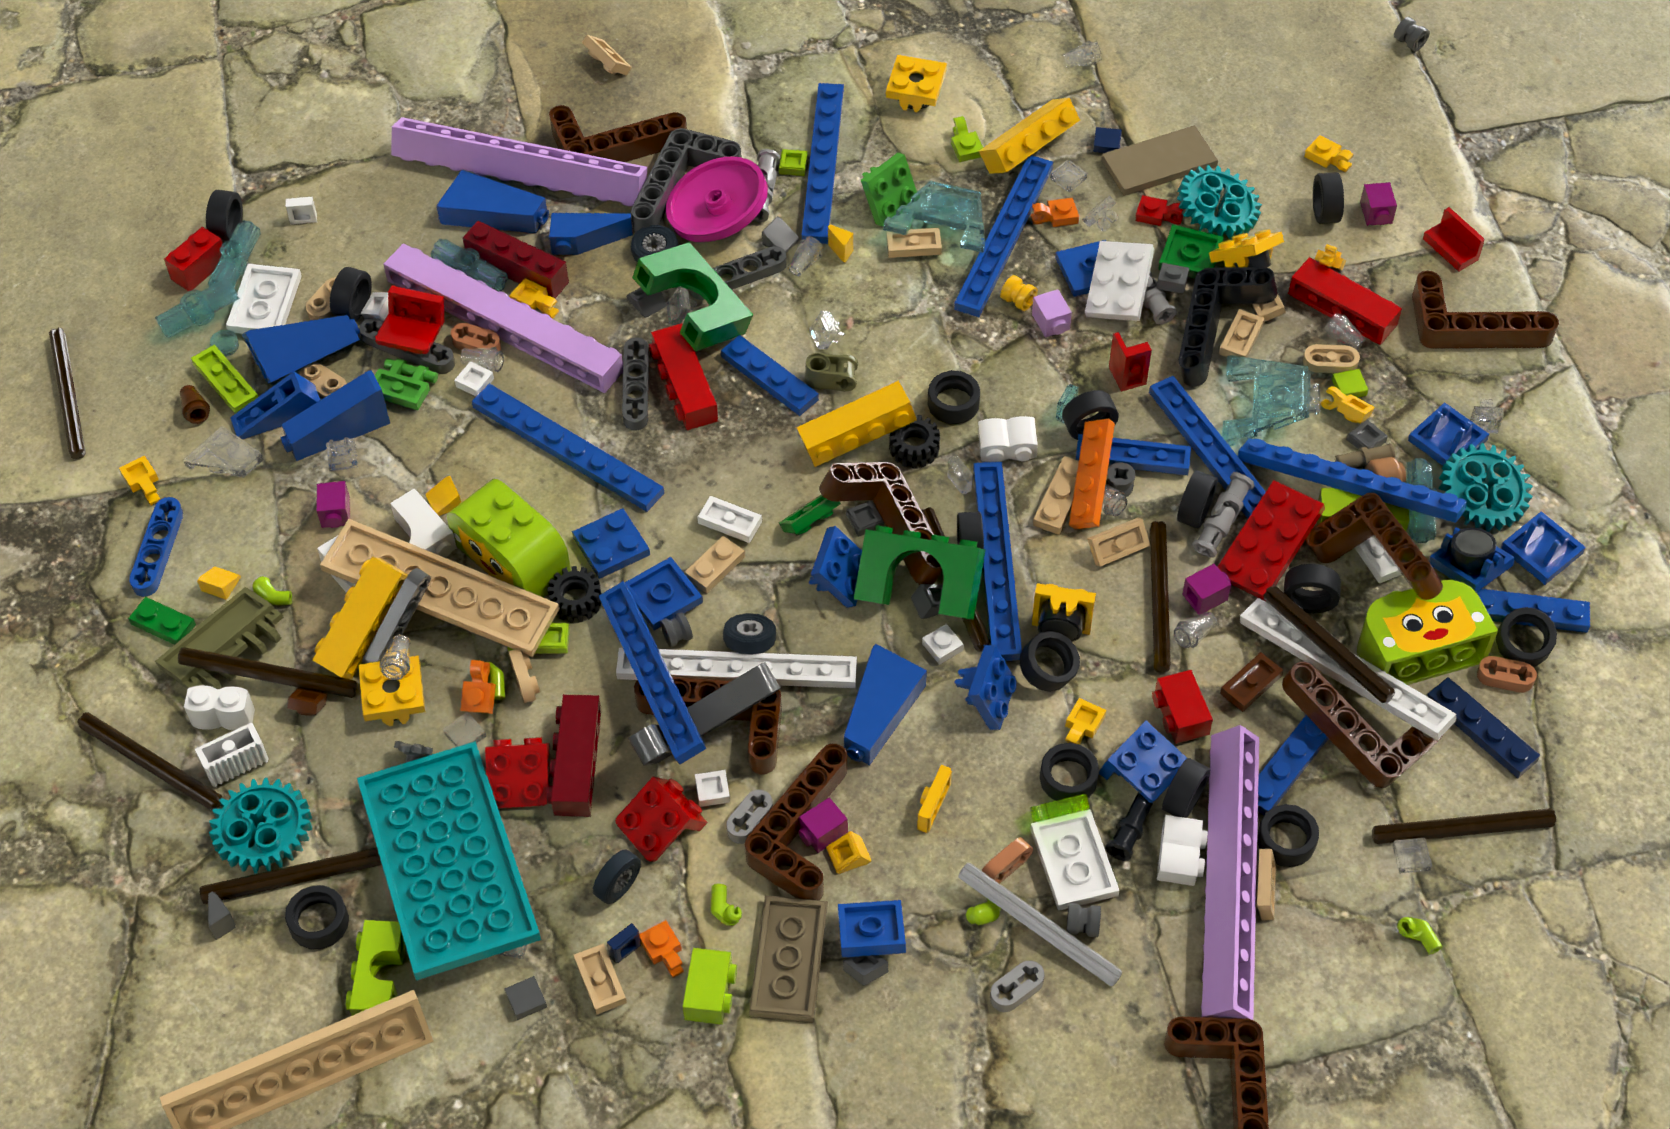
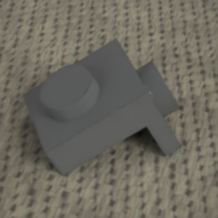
M1162 263L1156 289L1183 294L1186 288L1189 268Z

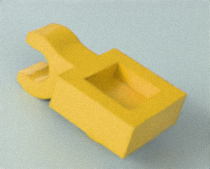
M1321 135L1305 150V158L1325 168L1332 164L1343 172H1346L1352 166V163L1348 161L1354 154L1346 149L1341 150V145Z
M1326 244L1325 252L1318 249L1314 259L1320 264L1328 267L1331 266L1343 271L1346 263L1345 259L1340 258L1342 253L1337 251L1338 248Z
M526 278L509 295L510 298L520 303H526L534 310L538 308L543 314L549 315L552 319L559 312L557 308L553 307L557 300L548 296L547 288Z
M1333 386L1329 387L1326 392L1333 396L1334 401L1331 402L1328 399H1324L1320 403L1323 408L1328 410L1337 408L1336 411L1344 414L1345 419L1360 424L1371 416L1375 408L1352 394L1349 396L1343 394L1338 388Z
M145 455L119 467L121 475L133 493L141 489L150 505L161 500L153 484L159 480L158 476Z
M1079 698L1066 719L1065 727L1071 730L1067 734L1065 741L1080 745L1084 735L1093 739L1105 718L1106 710Z

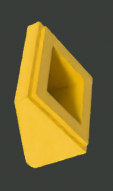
M829 224L828 245L844 263L847 262L853 252V232Z
M451 476L445 477L425 494L430 507L438 516L450 512L461 503L460 495Z
M214 566L200 576L197 582L202 592L227 600L241 576Z
M851 831L826 846L832 864L838 874L864 866L872 861L861 836Z

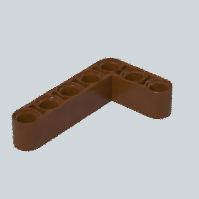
M558 105L549 112L552 135L558 149L621 162H628L659 153L672 131L679 128L687 129L686 117L681 113L672 112L584 137L569 107Z
M1427 270L1418 274L1412 293L1419 340L1423 346L1431 349L1544 348L1550 346L1553 342L1559 325L1558 318L1553 313L1546 311L1447 312L1441 278L1433 271Z
M890 462L835 463L830 467L819 486L822 496L830 501L873 500L886 527L893 528L892 534L903 535L904 530L920 532V538L931 540L932 535H934L900 469ZM916 552L903 559L912 578L919 585L935 584L943 572L939 562L927 552Z
M1367 493L1314 527L1306 538L1307 544L1318 561L1327 564L1337 560L1374 536L1418 597L1429 600L1438 596L1442 591L1443 584L1430 562L1376 493Z
M1298 662L1294 664L1283 678L1282 687L1285 693L1375 787L1386 788L1390 786L1438 742L1432 737L1427 738L1423 735L1422 731L1412 726L1389 746L1310 663ZM1295 676L1300 677L1304 681V684L1298 682ZM1316 698L1321 699L1325 703V706L1320 705L1317 702ZM1338 721L1343 722L1346 725L1347 729L1342 728L1338 724ZM1359 743L1364 744L1368 751L1363 750ZM1401 748L1406 749L1410 756L1404 754ZM1381 766L1386 767L1390 774L1385 773Z
M672 677L680 695L683 696L682 699L687 708L731 682ZM637 680L634 685L636 707L644 714L654 715ZM780 690L731 719L751 721L748 743L749 765L756 774L764 775L772 772L777 763L782 716ZM768 701L773 702L772 704H763ZM764 727L771 728V729L765 730V731L760 730L761 728H764ZM762 753L767 754V756L765 757H758L757 755Z
M828 744L823 747L745 840V854L748 866L795 898L821 900L824 895L822 871L787 846L800 830L799 817L826 800L847 774V752L843 746ZM831 761L839 762V764L831 765L828 763ZM812 783H819V784H821L820 786H817V787L810 786V784H812ZM793 805H801V806H803L802 808H799V809L791 808V806H793ZM774 827L785 828L781 831L772 830ZM756 849L766 850L764 853L756 854L753 852ZM783 865H787V866H790V867H791V868L788 869V870H780V869H778L780 866H783ZM806 882L816 883L813 887H806L803 884Z
M1181 1016L1172 1019L1168 1024L1164 1040L1165 1049L1168 1053L1176 1057L1230 1059L1234 1129H1269L1264 1039L1262 1027L1259 1023L1251 1019ZM1181 1033L1188 1039L1181 1041L1176 1039L1173 1034ZM1206 1035H1216L1220 1041H1210ZM1239 1036H1248L1253 1040V1042H1243L1239 1038ZM1249 1066L1255 1073L1247 1074L1240 1067ZM1250 1097L1257 1104L1253 1106L1247 1105L1242 1098Z

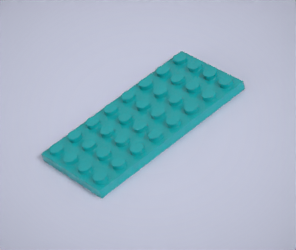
M476 741L357 778L416 981L541 940L540 932Z

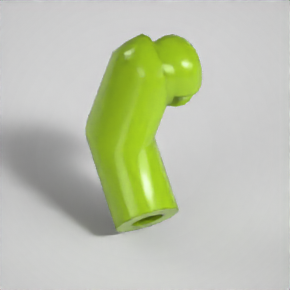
M262 576L253 582V592L272 605L292 604V592L276 591L271 585L269 578Z
M489 662L490 673L488 683L496 684L494 700L505 699L504 674L501 669Z
M724 884L712 885L710 906L712 915L725 925L732 926L737 924L742 917V911L738 906L734 908V905L727 903V886Z
M987 898V902L968 908L966 919L970 924L984 925L996 921L1000 915L1001 908Z
M1403 917L1398 921L1397 928L1399 933L1406 938L1421 941L1429 955L1442 949L1443 946L1426 921L1413 917Z

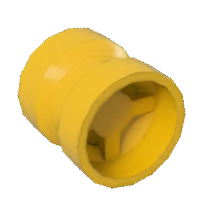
M1012 275L1003 285L1000 297L1006 302L1013 301L1016 308L1026 311L1033 304V297L1037 296L1038 289L1031 284H1023L1021 278Z

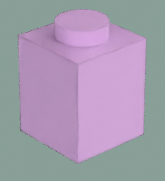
M1058 289L1033 297L1032 315L1045 338L1070 330L1072 312Z

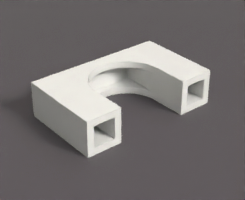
M415 488L390 503L394 519L411 538L410 544L444 558L457 549L452 530ZM338 535L317 548L321 562ZM332 575L346 593L352 586L356 585Z

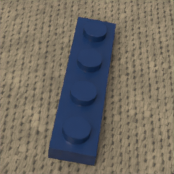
M1449 677L1428 693V698L1456 713L1454 724L1517 779L1538 762L1541 756Z

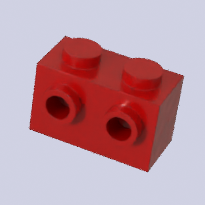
M204 227L190 235L186 241L164 258L170 279L189 292L228 260L221 238Z
M1192 670L1157 678L1155 691H1152V699L1155 707L1161 709L1164 729L1167 734L1171 733L1175 744L1210 735L1213 718Z

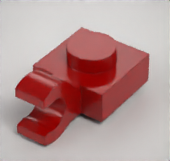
M1142 195L1135 221L1161 226L1163 221L1180 225L1183 220L1182 213L1184 209L1179 208L1180 203H1173L1167 206L1168 200Z

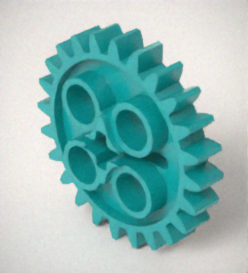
M1207 165L1205 170L1200 166L1197 167L1196 171L1190 170L1189 174L1184 176L1177 190L1179 192L1177 200L1181 201L1179 208L1186 209L1183 214L1184 217H1192L1191 225L1198 223L1200 225L1199 231L1206 228L1208 233L1213 234V232H1217L1219 236L1226 234L1229 239H1232L1234 234L1249 233L1251 228H1254L1261 215L1259 209L1262 204L1257 202L1259 195L1252 194L1255 188L1246 186L1247 179L1240 181L1239 173L1232 176L1230 175L1229 168L1222 172L1218 165L1215 170L1210 165ZM1224 188V194L1220 200V192ZM1218 205V209H1219V210H1218V212H1217V214H1216V217H1215V216H1214V212H1215L1216 206Z
M1481 443L1476 450L1475 446L1470 444L1466 450L1461 447L1456 454L1452 453L1443 465V471L1438 478L1442 483L1438 489L1467 500L1465 511L1461 515L1465 517L1464 525L1467 526L1473 521L1475 522V528H1480L1484 524L1487 532H1490L1495 525L1498 531H1501L1505 525L1510 528L1515 521H1519L1530 507L1528 503L1533 496L1529 494V491L1533 485L1525 483L1530 475L1521 474L1520 471L1524 465L1516 466L1514 464L1516 456H1512L1509 459L1505 457L1506 449L1502 450L1499 454L1496 452L1495 445H1492L1490 450H1486L1484 443Z
M267 777L264 778L262 785H257L256 780L252 779L251 787L249 788L240 783V792L236 793L233 790H229L228 792L231 797L229 800L219 799L222 809H213L216 819L209 820L212 828L209 835L213 841L214 849L219 853L222 861H228L230 867L233 868L239 863L242 872H245L249 865L252 867L254 874H257L260 866H265L267 871H271L272 863H276L282 868V859L286 857L293 861L292 851L302 852L303 848L300 841H309L306 831L312 830L313 827L310 822L312 814L310 809H308L307 800L303 799L300 790L294 791L290 783L283 787L280 779H277L273 785H270ZM258 806L254 810L248 811L249 808ZM287 813L283 817L276 818L279 814ZM246 832L243 836L236 837L239 833ZM268 840H274L271 844L265 845V842Z

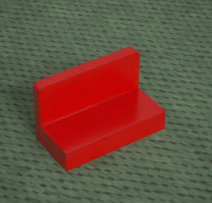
M1450 207L1444 209L1441 223L1425 231L1423 240L1458 272L1479 260L1485 241L1484 237Z
M1117 332L1113 333L1109 369L1120 391L1147 385L1152 353L1148 342L1126 347L1120 333Z

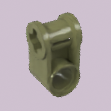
M813 353L806 359L805 383L813 389L851 391L857 385L854 375L855 370L858 368V360L851 355Z

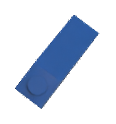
M631 213L551 214L549 240L551 253L555 255H579L633 235Z
M293 371L230 418L237 438L243 440L282 427L283 423L320 401L315 384Z

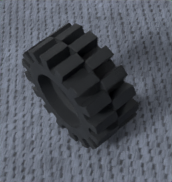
M917 415V421L901 427L889 435L890 454L892 457L895 456L897 463L902 460V466L904 467L911 463L912 468H917V464L920 463L922 468L926 466V461L931 464L934 461V457L937 458L940 431L937 429L935 422L931 424V419L928 417L923 421L922 415ZM910 437H919L925 440V443L919 446H911L906 444L904 440Z
M572 566V571L568 572L567 567L562 569L563 575H560L558 572L555 573L554 580L550 579L548 597L550 601L559 604V611L557 613L559 619L564 621L567 616L568 622L573 623L574 618H578L579 623L583 622V616H586L588 620L592 618V611L597 614L599 606L602 605L599 595L602 593L599 579L595 577L594 572L590 571L587 574V568L581 567V570L577 571V566ZM572 589H582L586 592V595L578 600L564 598V594Z

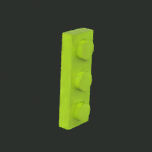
M215 344L191 357L195 368L235 414L258 398V394Z

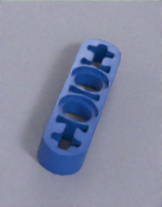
M165 497L159 500L154 507L129 579L134 593L138 596L147 597L154 594L161 582L183 519V510L176 498ZM167 512H169L168 515H167V520H168V522L166 521V516H165V514H164V513H167ZM158 531H168L165 538H153ZM151 554L160 555L156 562H145L147 556Z

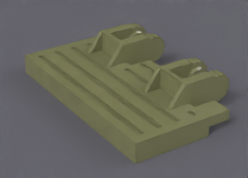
M244 587L155 660L160 670L187 689L203 684L214 687L217 690L221 689L220 682L213 677L217 671L179 664L178 654L180 649L187 647L237 657L250 647L263 655L268 649L264 642L259 640V637L263 635L275 643L281 640L277 630L265 621L267 620L275 625L284 617L282 613L274 609L271 603ZM218 672L230 681L236 678V675Z

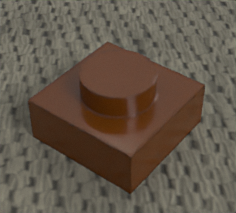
M297 688L288 697L287 708L296 710L297 713L305 716L316 715L326 705L327 694Z

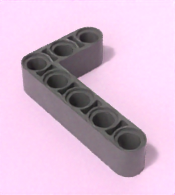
M679 128L672 131L632 206L631 216L634 233L641 228L660 224L666 212V203L676 183L685 175L689 166L697 167L707 161L721 157H742L741 146L732 140Z
M766 662L697 701L687 709L702 737L780 690L781 687ZM651 724L628 738L644 766L655 765L672 755L659 725Z

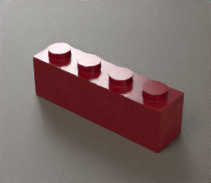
M477 221L463 237L466 259L518 284L526 278L547 288L548 296L556 299L569 283L566 261L485 223Z
M563 694L562 706H557L556 724L560 725L559 732H554L553 750H557L556 759L550 760V777H554L553 786L548 785L547 804H552L554 816L591 817L602 713L599 695Z

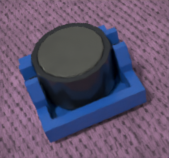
M1456 527L1452 535L1448 533L1445 535L1441 549L1430 556L1429 562L1432 567L1452 580L1462 582L1477 592L1514 565L1515 557L1496 546L1497 542L1489 532L1479 528H1464L1460 530Z

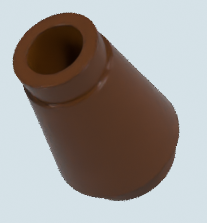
M186 385L182 387L180 398L183 417L193 424L204 422L209 416V404L194 386Z

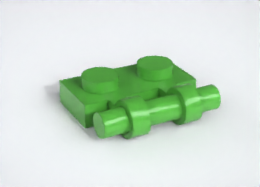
M386 358L384 368L389 369V371L379 368L374 375L382 389L385 401L419 410L430 391L429 383H426V381L436 383L438 379V373L430 371L429 367L409 365L407 361L399 358L396 360Z

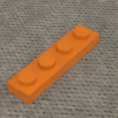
M1110 419L1088 421L1084 425L1069 526L1075 530L1099 527L1115 426V423Z

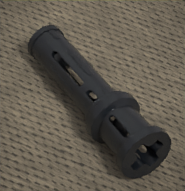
M1139 792L1126 817L1117 822V831L1113 839L1109 840L1105 847L1109 855L1121 861H1129L1133 855L1132 848L1136 840L1141 839L1143 835L1142 825L1153 805Z

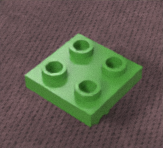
M896 153L879 167H871V173L865 172L862 174L863 179H861V183L876 225L884 226L919 199L905 154Z

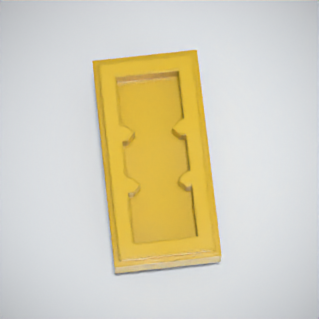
M941 765L931 787H925L920 799V804L923 805L918 813L917 830L925 833L930 831L951 786V768Z

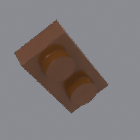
M1260 652L1221 687L1220 694L1244 712L1282 677L1284 670Z

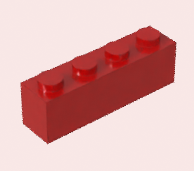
M1310 257L1291 278L1289 295L1379 345L1385 341L1398 325L1402 311L1401 307Z
M681 323L651 332L652 343L648 344L652 359H657L659 362L657 370L660 379H666L667 384L665 388L670 401H675L674 411L678 421H683L688 431L718 422L717 403L695 351L680 334L683 325Z

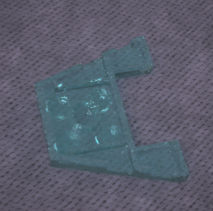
M929 181L911 197V202L906 206L901 205L896 210V215L892 218L888 217L884 221V231L907 235L914 219L928 224L948 226L954 230H965L961 238L960 248L984 252V224L982 222L981 192Z
M1233 355L1227 356L1226 376L1228 382L1254 379L1252 417L1223 421L1222 437L1229 446L1235 445L1234 441L1244 437L1248 439L1257 437L1258 432L1273 427L1276 430L1309 417L1311 373L1308 366Z

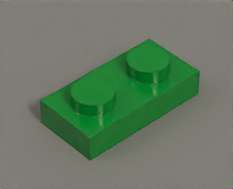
M821 494L780 521L779 524L785 533L803 534L811 529L810 524L816 520H823L834 513L833 509L841 503L840 501H830Z
M146 596L128 618L131 625L174 645L196 626L194 618Z

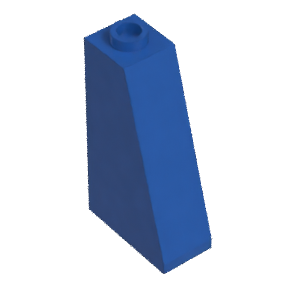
M464 170L460 171L436 205L440 224L473 227L477 221H480L497 230L537 233L541 225H544L549 217L545 197Z
M348 315L249 330L243 333L242 336L266 383L269 384L360 340L358 337L360 330L354 319L350 320Z
M372 370L365 372L283 423L282 428L285 436L280 438L287 453L292 451L296 461H299L390 424L383 392Z
M876 643L871 650L844 734V748L847 755L854 761H862L869 766L926 687L927 670Z

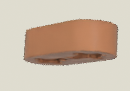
M459 323L451 330L453 345L459 350L486 358L494 357L501 351L499 335L492 330L469 323Z
M1496 656L1483 658L1477 670V678L1484 685L1522 693L1532 689L1537 677L1535 668L1530 664ZM1488 668H1493L1495 675L1489 674ZM1518 674H1523L1526 680L1521 681Z
M1019 837L984 866L982 872L1000 884L1028 860L1033 852V848L1022 837Z

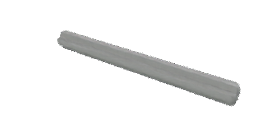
M967 863L961 869L958 877L1108 985L1114 986L1122 975V971L971 863Z

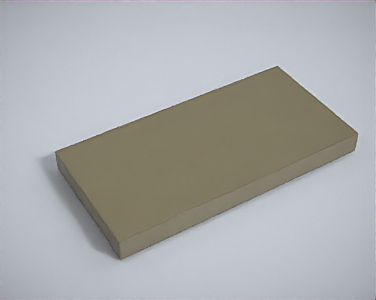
M1195 125L1104 153L1101 157V161L1123 196L1188 175L1190 170L1196 171L1198 166L1205 170L1207 165L1214 168L1218 164V159Z
M765 895L749 1017L814 1023L828 901Z

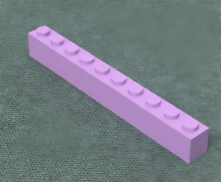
M403 117L392 126L391 155L401 157L405 161H422L429 166L441 165L449 167L454 171H471L479 176H495L503 181L515 180L527 186H544L551 191H568L576 196H593L600 201L612 200L621 202L625 206H633L647 179L646 166Z
M403 243L383 264L387 281L397 287L443 296L444 311L469 324L496 332L500 340L603 393H606L623 373L622 354L616 349L608 348L598 343L593 337L585 336L575 331L571 326L563 325L553 320L547 314H541L526 303H520L510 298L506 293L498 292L488 287L484 282L477 281L467 276L461 270H455L445 265L439 259H433L423 254L417 248H412Z
M1241 725L1211 735L1201 1010L1202 1017L1253 1020L1259 737Z

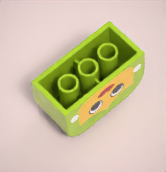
M491 479L447 513L448 526L454 534L456 546L491 577L544 598L548 594L550 579L554 580V574L558 572L560 575H563L562 569L566 567L568 572L571 571L567 547L557 530L547 519L498 479Z
M1441 580L1443 584L1442 591L1433 599H1421L1413 589L1393 591L1374 601L1370 605L1357 644V656L1406 685L1480 665L1481 660L1488 657L1498 630L1480 597L1470 586L1455 580Z

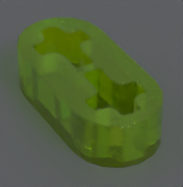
M1087 794L1030 807L1033 823L1090 810Z

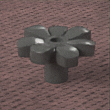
M395 741L394 748H398L399 751L406 754L405 763L416 760L424 755H432L433 748L424 747L421 744L414 743L412 745L402 741Z

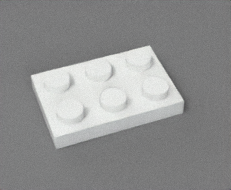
M1100 241L1085 308L1086 317L1140 321L1154 254L1153 244Z
M247 264L226 323L228 332L243 334L249 330L285 325L302 277L300 269Z
M1091 810L1031 823L1030 830L1058 911L1067 909L1069 903L1084 905L1119 896L1120 890Z

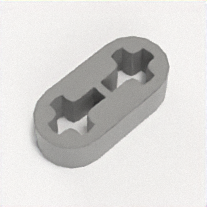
M764 790L751 791L727 820V834L732 842L744 844L748 835L773 807L772 798L768 792ZM761 802H764V808L759 806L754 811L753 803L760 804ZM746 821V831L740 829L736 832L735 825L741 827Z
M1024 961L992 985L990 992L992 1006L998 1011L1010 1012L1042 988L1045 975L1042 966L1034 961ZM1025 972L1028 975L1036 974L1035 982L1028 979L1020 984L1024 980ZM1014 988L1009 1001L1005 997L999 999V991L1008 993Z

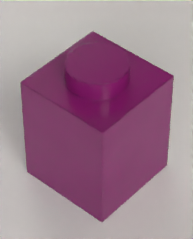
M1391 183L1364 184L1360 204L1366 225L1393 224L1397 203Z
M346 481L317 484V515L321 528L344 526L348 519H350V495Z
M1212 564L1185 578L1182 595L1197 614L1201 615L1228 601L1231 581L1225 572H1221L1215 564Z
M830 797L799 817L800 830L798 834L803 843L808 847L811 845L817 853H820L826 849V846L848 833V819Z

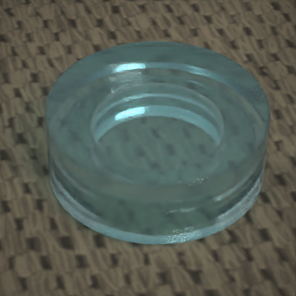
M220 330L214 333L210 339V345L215 344L225 357L233 355L239 348L237 335L231 330Z

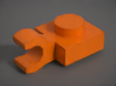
M1073 197L1047 201V206L1043 203L1032 205L1034 214H1031L1030 217L1033 224L1051 221L1053 227L1078 224L1079 214Z
M471 660L470 675L472 682L463 681L460 711L493 714L496 684L488 683L490 673L489 662Z
M666 920L639 934L641 945L653 965L663 961L672 978L684 972L681 967L683 963L677 954L682 951L681 944Z

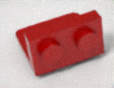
M391 286L388 291L389 314L375 336L376 344L416 354H427L444 324V297Z
M542 737L524 738V744L512 745V739L493 740V746L485 747L486 775L498 808L547 805L550 743H542Z
M653 776L615 820L620 830L644 858L650 862L657 861L685 828L700 832L708 823L701 815L702 809L694 801L688 800L682 794L684 789L672 778L667 780Z

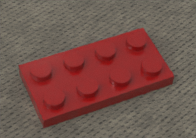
M1273 480L1217 566L1218 569L1228 575L1231 585L1266 601L1263 595L1269 587H1274L1278 584L1325 510L1324 503Z

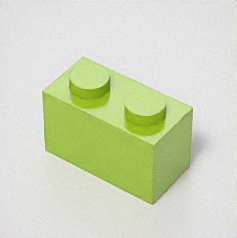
M693 948L683 1001L684 1020L723 1025L724 1014H730L732 1007V994H728L729 984H735L737 976V965L732 964L731 952Z

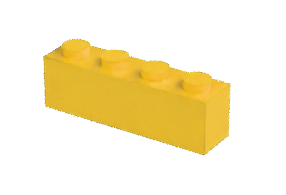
M1070 98L1053 99L979 150V153L989 174L1008 172L1080 121V118Z
M898 380L796 428L814 467H817L917 421L911 402Z
M374 556L362 565L359 572V580L355 586H352L347 591L344 601H346L340 612H337L332 617L329 624L331 627L326 637H323L317 643L314 650L316 654L313 661L341 678L352 680L408 574Z

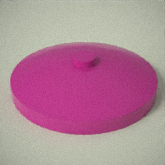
M730 156L707 161L685 174L673 187L666 203L667 219L673 230L680 237L689 241L711 242L729 237L746 227L760 213L768 194L767 181L761 169L754 162L746 158Z

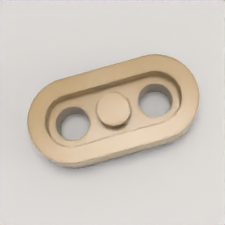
M335 278L328 279L306 303V310L310 320L334 316L330 310V294Z
M1315 344L1305 350L1303 364L1309 371L1315 373H1339L1357 369L1360 355L1351 346Z
M319 363L308 364L299 373V375L315 384L320 399L327 397L347 384L344 378Z
M518 649L508 651L523 702L528 703L536 700L535 694L540 693L536 677H530L528 670L532 669L529 655L522 653Z

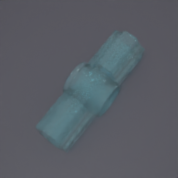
M243 220L242 223H238L230 240L223 243L220 248L221 258L208 281L209 288L217 294L226 296L228 293H231L239 276L245 273L247 264H249L248 258L261 235L260 228L252 222Z
M439 239L434 244L431 258L439 259L445 265L455 270H461L467 276L484 282L488 287L498 292L505 288L508 280L507 273L480 259V255L475 249H463L447 239Z
M225 278L202 292L200 290L187 292L181 298L180 304L156 316L155 319L164 335L169 338L193 324L203 326L209 323L214 318L216 311L240 298L230 280Z
M1415 458L1413 461L1406 463V483L1423 485L1430 490L1437 491L1436 488H1433L1431 463L1422 458ZM1409 510V533L1411 539H1414L1416 543H1427L1430 540H1434L1437 534L1435 517Z

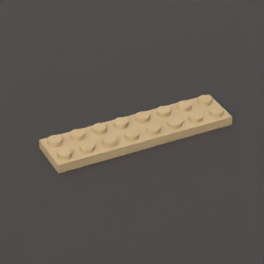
M348 519L320 564L322 571L353 584H356L360 578L359 572L362 565L367 560H370L372 556L386 561L408 575L413 569L419 568L431 576V581L416 608L417 610L509 648L521 650L522 653L533 657L559 611L558 603L351 519Z
M412 990L160 1097V1100L173 1129H230L433 1042V1038L415 991Z

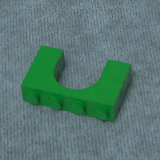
M690 242L638 259L632 278L647 296L670 288H685L698 293L709 304L708 307L687 313L680 334L695 351L746 334L753 314Z
M876 525L875 531L865 530L854 599L889 605L894 575L900 562L910 554L927 552L939 562L944 576L938 614L974 620L985 556V549L977 548L978 542L960 539L959 545L949 543V537L932 535L931 540L921 539L920 532L904 530L903 535L892 534L893 528Z

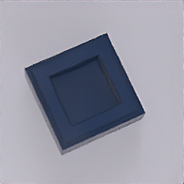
M1096 127L1093 152L1107 153L1120 149L1122 130Z
M632 923L607 941L609 956L615 963H619L641 946L639 930Z

